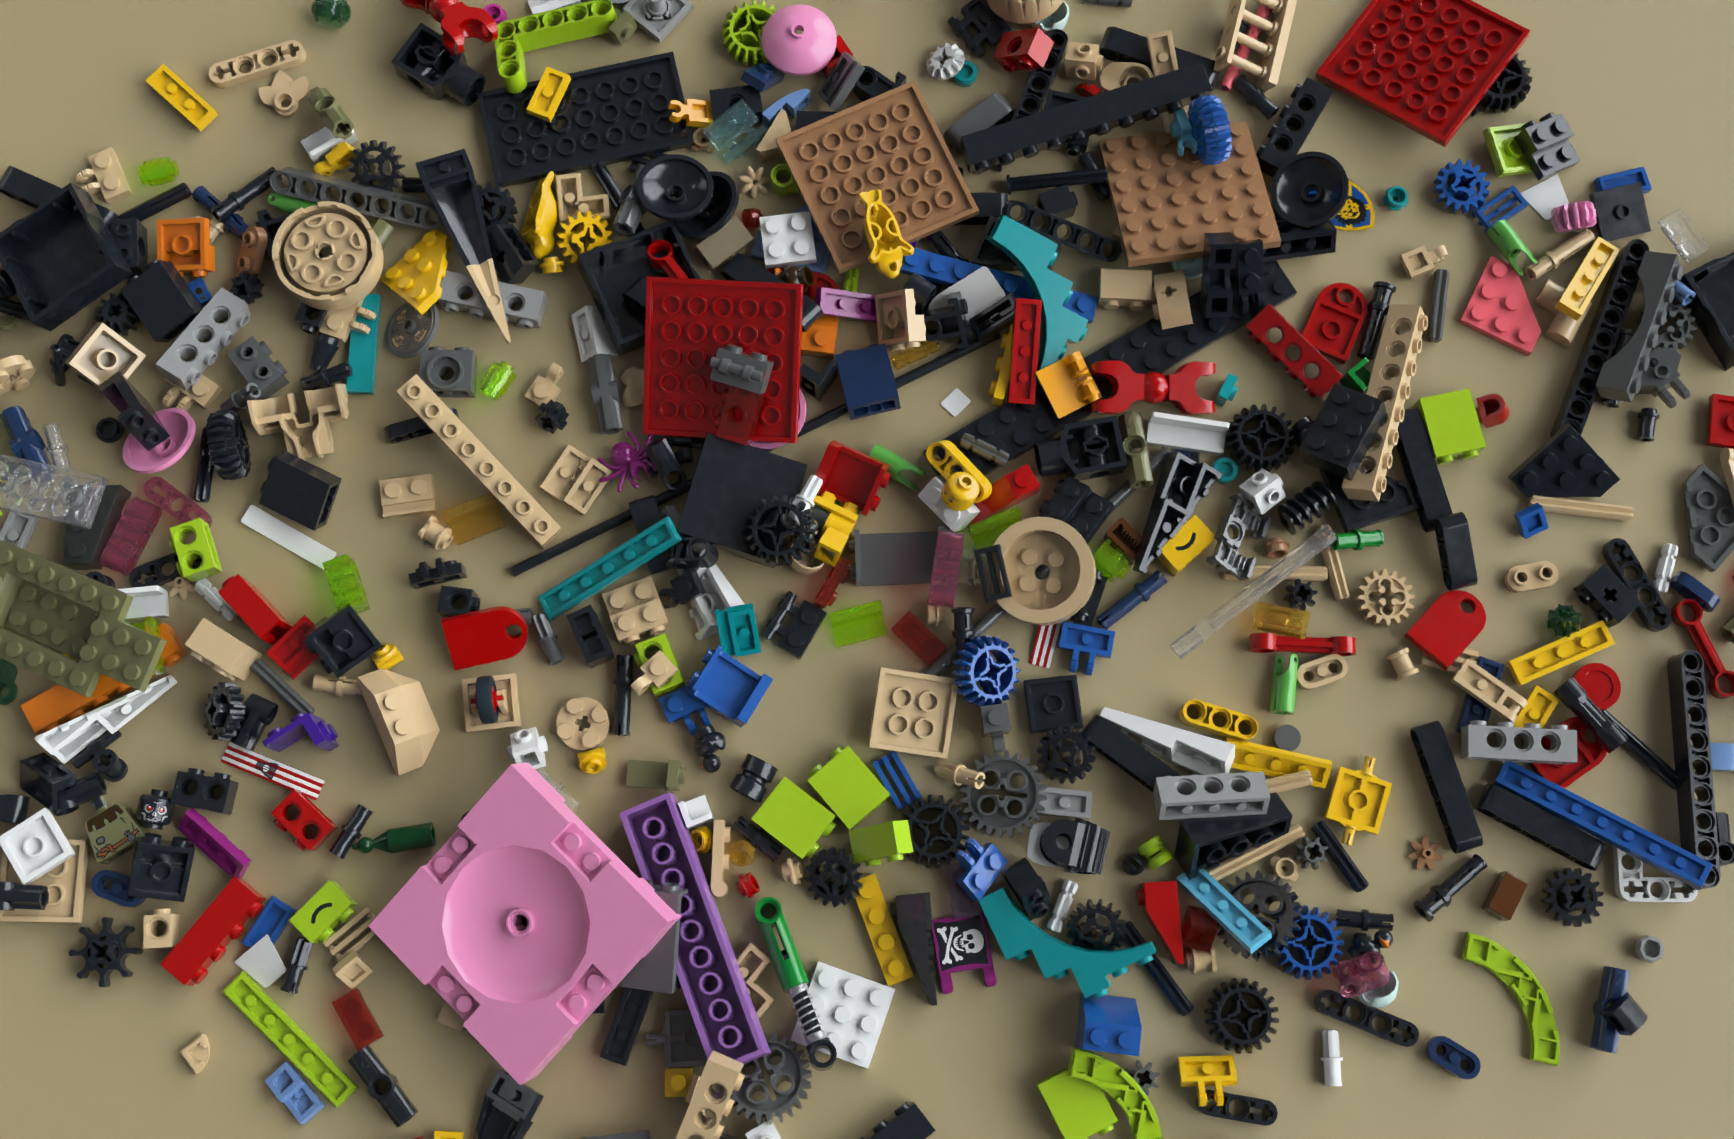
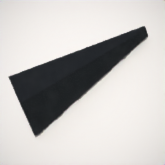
M1178 451L1166 453L1134 563V571L1139 573H1146L1148 571L1147 567L1155 557H1159L1163 552L1161 549L1168 540L1174 538L1195 511L1194 507L1201 498L1207 496L1210 492L1208 489L1216 480L1221 478V472L1204 462L1197 463Z

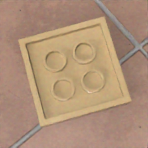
M879 667L867 747L948 759L958 686L953 684L956 679Z
M68 840L75 855L28 884L48 887L49 902L45 910H0V922L82 923L90 841ZM3 851L0 882L18 883V885H24Z

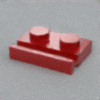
M303 615L266 652L294 680L319 656L317 651L312 654L303 642L306 639L304 632L314 625L306 615Z

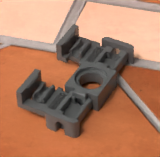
M1239 493L1229 497L1233 500L1228 515L1222 516L1214 536L1217 540L1215 550L1212 556L1206 557V561L1210 565L1215 564V569L1219 572L1228 570L1242 581L1250 579L1257 559L1255 557L1242 558L1243 555H1238L1239 551L1235 549H1239L1247 530L1252 533L1251 537L1255 540L1265 538L1272 518H1262L1256 512L1250 510L1254 508V504L1243 494ZM1228 526L1233 530V539L1228 535Z

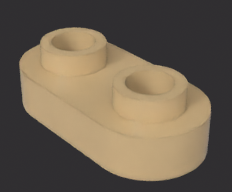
M1549 561L1518 565L1506 572L1504 583L1507 589L1514 593L1544 589L1556 583L1559 572L1557 567ZM1542 570L1548 571V578L1543 576ZM1517 574L1523 576V582L1518 581Z
M1331 654L1304 663L1297 670V685L1304 690H1312L1339 681L1347 674L1348 664L1338 654ZM1330 664L1336 667V673L1329 671L1328 666ZM1304 673H1309L1312 676V680L1306 681Z

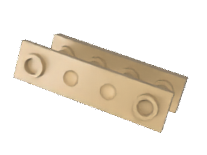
M1230 0L1220 45L1214 55L1216 61L1213 70L1218 72L1230 64L1255 75L1257 79L1256 87L1258 89L1262 88L1266 92L1277 86L1297 0H1253L1272 9L1273 16L1271 22L1245 10L1246 0ZM1241 20L1267 31L1266 44L1239 32ZM1236 42L1261 53L1263 57L1261 66L1233 54Z

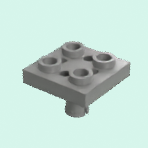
M630 0L622 10L623 12L625 10L629 12L640 28L661 43L689 14L693 6L688 0Z

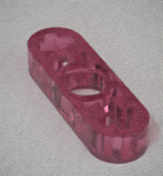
M152 477L145 483V495L181 523L193 520L188 516L191 511L198 517L201 516V519L207 522L210 528L212 523L210 514L163 478ZM157 485L169 495L164 498L160 494L155 493L153 488ZM177 498H182L185 503L183 509L177 512L173 511L171 508L172 502Z

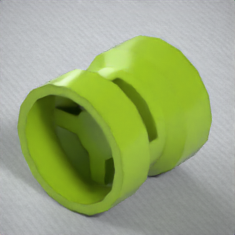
M1159 834L1136 848L1140 855L1145 856L1147 859V866L1151 871L1174 857L1171 851L1163 846V839ZM1160 849L1162 850V852L1158 853V854L1155 855L1154 857H1152V858L1150 857L1151 855H1153L1154 853H1156V852L1159 851Z

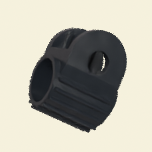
M1075 818V821L1057 820L1043 831L1039 842L1040 851L1048 862L1064 867V872L1100 875L1111 832L1080 818ZM1058 836H1063L1068 840V849H1060L1057 846L1056 839Z

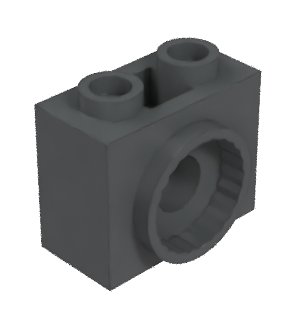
M430 347L429 350L421 352L419 377L438 397L476 398L477 357L473 350L466 347H456L455 350ZM446 373H454L452 379L442 380Z

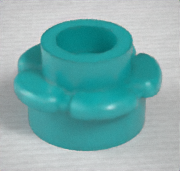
M1401 186L1388 188L1385 192L1386 195L1383 197L1384 204L1394 211L1400 210L1401 207H1405L1408 203V193Z

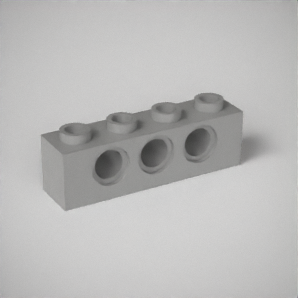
M446 270L445 278H442L440 285L442 294L438 299L441 307L451 313H458V311L467 312L469 316L482 319L483 316L493 318L471 276ZM498 282L507 323H518L517 325L524 329L541 328L548 302L545 292ZM473 293L470 299L462 300L464 294ZM517 303L523 304V306H522V308H521L520 310H518V311H512V310H511V308H512V306H513L514 304H517Z
M221 287L157 361L156 366L161 376L186 391L191 385H195L208 365L214 364L219 352L231 344L236 332L241 327H245L249 322L251 312L247 302ZM222 319H227L224 323H218ZM206 338H211L208 342H202ZM195 357L192 361L185 362L186 359Z
M1473 720L1470 721V725L1461 727V759L1570 765L1577 763V730H1568L1567 725H1551V729H1544L1538 723H1525L1524 727H1514L1513 722H1497V726H1487V721ZM1488 734H1492L1496 738L1497 743L1494 748L1487 743ZM1516 735L1523 740L1522 749L1517 748L1514 744V737ZM1542 737H1546L1550 741L1549 750H1545L1542 747Z
M1248 771L1244 773L1156 777L1153 791L1158 820L1262 815L1267 813L1270 801L1264 772Z

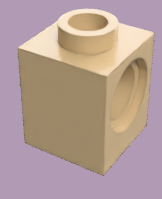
M154 909L153 915H144L143 949L174 948L180 941V914H172L171 909ZM164 921L167 929L166 932L162 936H160L158 934L157 928L158 925Z

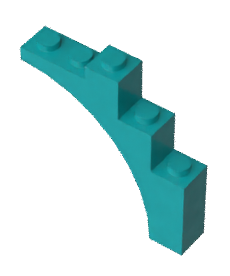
M1003 215L998 217L987 241L1002 250L1019 267L1027 279L1035 299L1042 300L1041 342L1037 363V371L1064 356L1067 350L1066 342L1075 344L1078 340H1083L1088 330L1085 327L1088 320L1062 306L1063 303L1066 304L1073 293L1071 287L1074 282L1047 268V266H1052L1057 258L1058 253L1055 250L1058 244ZM1036 377V384H1040L1038 378Z
M1006 887L979 900L1006 960L1013 957L1015 962L1029 956L1028 950L1031 949L1045 979L1052 976L1054 981L1068 975L1067 969L1071 968L1085 998L1092 995L1093 1000L1108 994L1107 988L1112 985L1108 977L1109 974H1112L1113 978L1128 972L1126 966L1137 962L1138 966L1148 963L1153 960L1152 954L1157 951L1152 941L1132 948L1112 951L1090 950L1067 944L1047 934L1031 922L1016 905Z

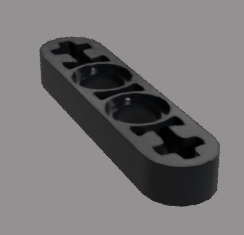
M1615 538L1607 542L1602 549V554L1612 572L1636 597L1639 590H1645L1649 593V602H1641L1635 609L1644 626L1652 632H1659L1669 627L1672 618L1670 612L1629 544L1621 538ZM1619 547L1621 552L1613 555L1611 550ZM1627 558L1628 562H1625L1620 566L1618 565L1620 561ZM1625 567H1631L1635 570V580H1628L1624 576ZM1653 604L1656 606L1655 608L1649 611L1645 610V608H1648ZM1660 615L1662 620L1659 623H1654L1652 619Z
M1321 990L1314 997L1315 1008L1321 1014L1399 1046H1413L1419 1038L1418 1029L1413 1023L1377 1008L1369 1007L1360 1001L1333 990ZM1330 995V1000L1336 1004H1341V999L1344 1000L1340 1007L1339 1016L1336 1015L1339 1009L1335 1007L1324 1009L1325 1004L1321 1002V999L1327 998ZM1350 1005H1356L1360 1009V1017L1356 1021H1351L1346 1015V1010ZM1377 1015H1381L1386 1021V1027L1382 1031H1376L1372 1026V1020ZM1408 1027L1407 1032L1411 1034L1410 1039L1405 1038L1402 1041V1035L1391 1032L1392 1028L1405 1029Z

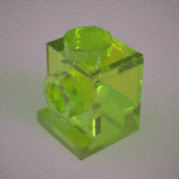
M1108 538L1094 553L1093 557L1096 570L1102 572L1103 576L1108 578L1110 582H1113L1117 577L1122 580L1131 567L1128 566L1127 556L1116 547L1113 549L1110 546L1112 541Z

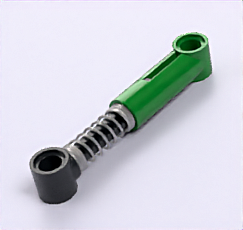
M764 897L755 906V920L760 928L783 992H788L789 1000L794 1003L792 1007L797 1010L795 1014L799 1016L798 1022L802 1024L800 1028L804 1029L803 1036H805L804 1039H806L807 1043L806 1049L809 1054V1063L818 1071H826L832 1068L837 1056L836 1048L831 1043L830 1038L826 1037L825 1030L821 1029L822 1023H819L817 1019L819 1016H816L815 1013L817 1009L813 1008L812 1004L814 1002H811L809 998L811 995L807 993L809 980L782 912L781 904L773 897ZM772 907L776 914L773 918L766 919L760 914L762 909ZM774 927H776L780 940L782 942L784 950L782 951L780 950L776 937L774 935L772 929ZM821 1048L828 1050L831 1056L824 1063L817 1061L814 1055Z

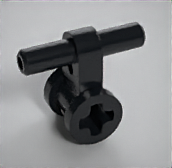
M68 334L62 335L57 344H53L50 347L52 356L50 368L51 372L54 373L55 383L58 386L66 384L65 372L70 367L64 362L81 343L74 340L73 336Z
M119 730L114 734L108 732L99 740H93L87 745L88 749L72 760V764L75 768L79 769L93 758V767L99 773H102L106 780L109 782L122 780L128 771L127 764L118 758V755L113 750L105 749L122 736Z

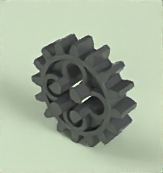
M1674 299L1667 305L1664 325L1675 316L1679 320L1658 335L1656 346L1659 348L1681 350L1694 338L1691 334L1696 331L1697 327L1692 326L1691 323L1696 318L1689 317L1688 314L1691 312V309L1684 310L1681 303L1674 304ZM1642 310V311L1640 312V315H1641L1642 317H1643L1644 310ZM1642 317L1637 321V324L1640 325Z

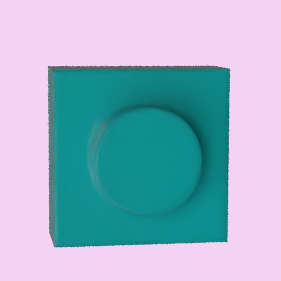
M1230 373L1227 375L1214 400L1216 404L1223 407L1227 399L1233 400L1239 388L1234 386L1238 377Z

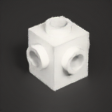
M1263 468L1239 486L1241 493L1254 504L1253 510L1261 515L1286 497L1282 488L1284 485L1282 479L1276 473L1271 474Z
M536 727L522 729L510 734L511 745L507 746L511 762L515 761L516 764L528 762L534 769L546 766L544 752L548 751V745L545 736H539Z

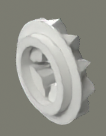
M946 43L944 47L937 46L935 52H929L930 58L925 61L927 65L926 70L934 79H949L955 76L963 67L964 53L956 44L951 46ZM947 56L949 60H945L942 66L940 61H944V58Z

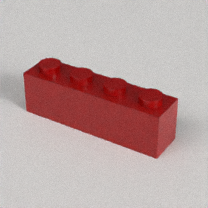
M233 877L160 965L183 985L193 986L194 984H199L207 976L209 966L213 962H218L227 951L225 947L229 942L236 940L244 932V924L249 918L253 919L263 909L262 903L266 898L242 878Z

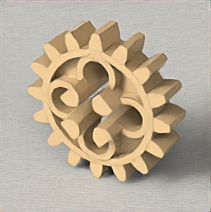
M1386 569L1380 571V574L1373 571L1370 574V578L1365 577L1362 580L1364 585H1360L1356 589L1359 593H1362L1355 598V601L1362 602V606L1358 608V611L1365 610L1366 615L1364 619L1374 618L1373 625L1375 626L1380 621H1382L1384 627H1388L1391 621L1394 625L1400 623V618L1404 620L1409 616L1406 611L1414 608L1409 601L1413 600L1415 595L1408 593L1413 586L1404 585L1405 576L1400 579L1396 578L1397 571H1393L1390 575H1388ZM1381 581L1387 583L1388 588L1386 591L1385 587L1381 586ZM1384 593L1385 598H1390L1394 594H1398L1401 596L1402 601L1399 602L1397 598H1393L1386 603V599L1380 598L1376 602H1371L1368 596L1371 594L1373 598H1378ZM1384 605L1385 609L1387 611L1389 610V615L1383 613L1382 609Z

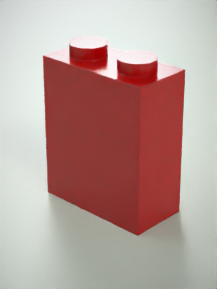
M239 574L228 578L218 591L222 598L256 635L272 646L292 627L256 586Z

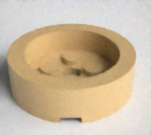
M322 201L304 209L301 207L285 219L273 241L272 260L274 261L278 277L299 301L316 309L338 310L358 303L373 290L382 273L384 256L378 236L361 213L343 203ZM322 248H332V255L320 258L319 252Z
M1031 517L1011 525L995 541L994 545H1001L1013 596L996 601L1016 619L1038 626L1058 624L1076 614L1089 600L1096 579L1094 557L1082 535L1069 524L1050 517ZM996 551L991 553L1000 592L1002 593L1005 592ZM987 563V579L990 590L994 595L995 591ZM1042 565L1050 569V574L1045 580H1040L1035 575L1036 569Z

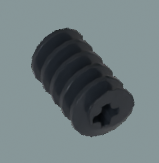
M1315 481L1311 484V487L1304 488L1303 493L1298 492L1294 498H1289L1286 504H1280L1278 506V515L1285 529L1291 535H1295V525L1301 530L1304 529L1305 526L1302 520L1311 524L1313 522L1311 514L1319 519L1321 517L1320 508L1328 513L1330 511L1328 503L1336 507L1337 502L1332 491L1325 484Z

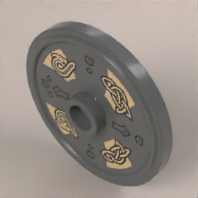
M406 302L396 310L386 331L387 347L392 354L399 358L408 359L419 355L429 346L439 324V313L436 306L433 304L423 315Z

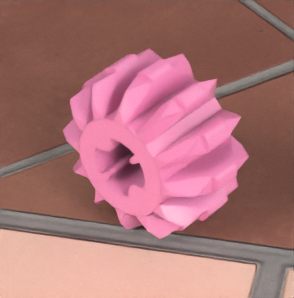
M1590 201L1565 204L1555 207L1551 211V223L1554 231L1558 233L1582 230L1596 224V209Z

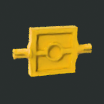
M1365 756L1362 770L1354 771L1342 766L1338 767L1324 818L1337 822L1345 828L1340 843L1352 846L1355 831H1364L1373 835H1378L1392 783L1381 780L1372 774L1376 761L1374 757Z

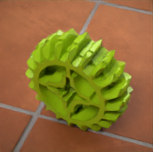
M755 0L752 1V5H747L743 1V8L735 5L733 8L734 13L728 12L726 15L727 20H723L722 26L724 29L721 31L723 46L727 48L729 56L734 55L736 62L743 59L745 66L749 62H753V66L757 65L760 61L767 64L761 38L767 20L775 13V7L771 5L766 8L765 1L760 5H757ZM747 22V24H746L743 28H740L739 31L736 32L737 29H738L743 23Z

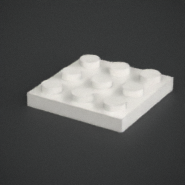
M818 961L807 993L811 995L809 997L811 1002H814L812 1004L813 1008L817 1009L815 1013L816 1016H819L817 1018L819 1023H822L820 1027L822 1030H825L826 1037H829L831 1043L835 1046L837 1058L868 1069L895 989ZM797 1020L790 1041L807 1046L806 1039H804L805 1036H803L804 1029L800 1028L802 1024ZM824 1048L818 1049V1051L830 1055L828 1050Z

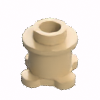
M431 516L417 535L424 542L429 541L433 544L435 550L445 549L453 539L451 535L452 529L442 526L435 516Z
M1214 945L1206 946V949L1190 947L1189 952L1185 953L1186 969L1191 970L1192 974H1196L1197 971L1217 972Z

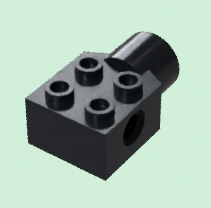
M422 23L418 25L391 61L400 77L437 100L449 95L465 106H471L477 101V93L483 91L486 82L484 75L467 65L464 52L457 55L451 54L442 45V35Z
M1116 415L1065 424L1061 437L1034 442L1035 460L1041 478L1065 473L1067 476L1069 475L1082 481L1120 474L1127 467Z

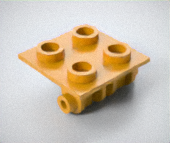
M1080 351L1035 372L1058 419L1102 397Z

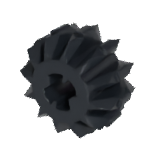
M121 292L118 296L110 293L109 300L101 298L103 306L95 307L99 313L95 317L97 322H103L118 335L122 333L124 336H128L130 328L137 331V327L134 324L141 322V320Z

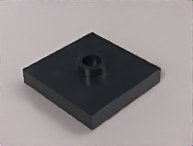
M1641 182L1589 194L1590 201L1596 209L1595 225L1597 234L1608 242L1651 231Z
M1076 675L1023 681L1030 734L1044 733L1050 729L1056 731L1059 725H1062L1064 730L1069 725H1073V729L1084 727Z

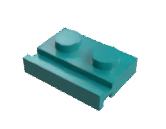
M753 603L727 607L726 610L720 611L715 609L723 652L729 656L735 655V657L762 653Z

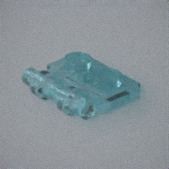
M741 99L705 127L703 133L719 152L726 146L729 147L730 150L723 156L730 163L735 158L739 159L745 155L744 151L753 144H759L768 130L763 124L756 130L752 127L759 121L758 117L746 102ZM746 132L748 136L737 144L734 140Z

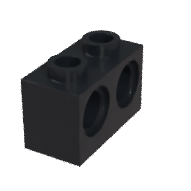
M591 605L566 615L585 660L591 669L616 658L597 614Z
M188 768L187 772H177L170 803L232 814L239 783L230 780L231 775L215 772L214 777L204 776V770ZM195 781L197 789L193 794L189 795L188 786L191 782ZM218 786H222L223 795L219 799H215V789Z

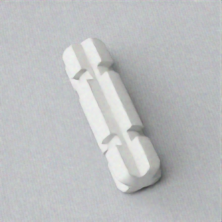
M1666 543L1662 546L1660 553L1662 557H1659L1654 576L1656 580H1653V586L1660 594L1668 591L1670 584L1668 579L1671 580L1676 561L1674 557H1677L1679 549L1677 545Z
M206 578L197 581L194 587L195 591L201 596L205 595L204 599L218 612L222 611L221 615L226 620L232 621L238 616L234 609L218 593L219 590L216 587L212 588V584Z
M1071 880L1063 882L1062 893H1059L1052 911L1053 917L1049 919L1047 924L1049 930L1057 933L1061 932L1064 925L1063 919L1067 917L1073 901L1072 896L1076 894L1078 888L1077 883Z

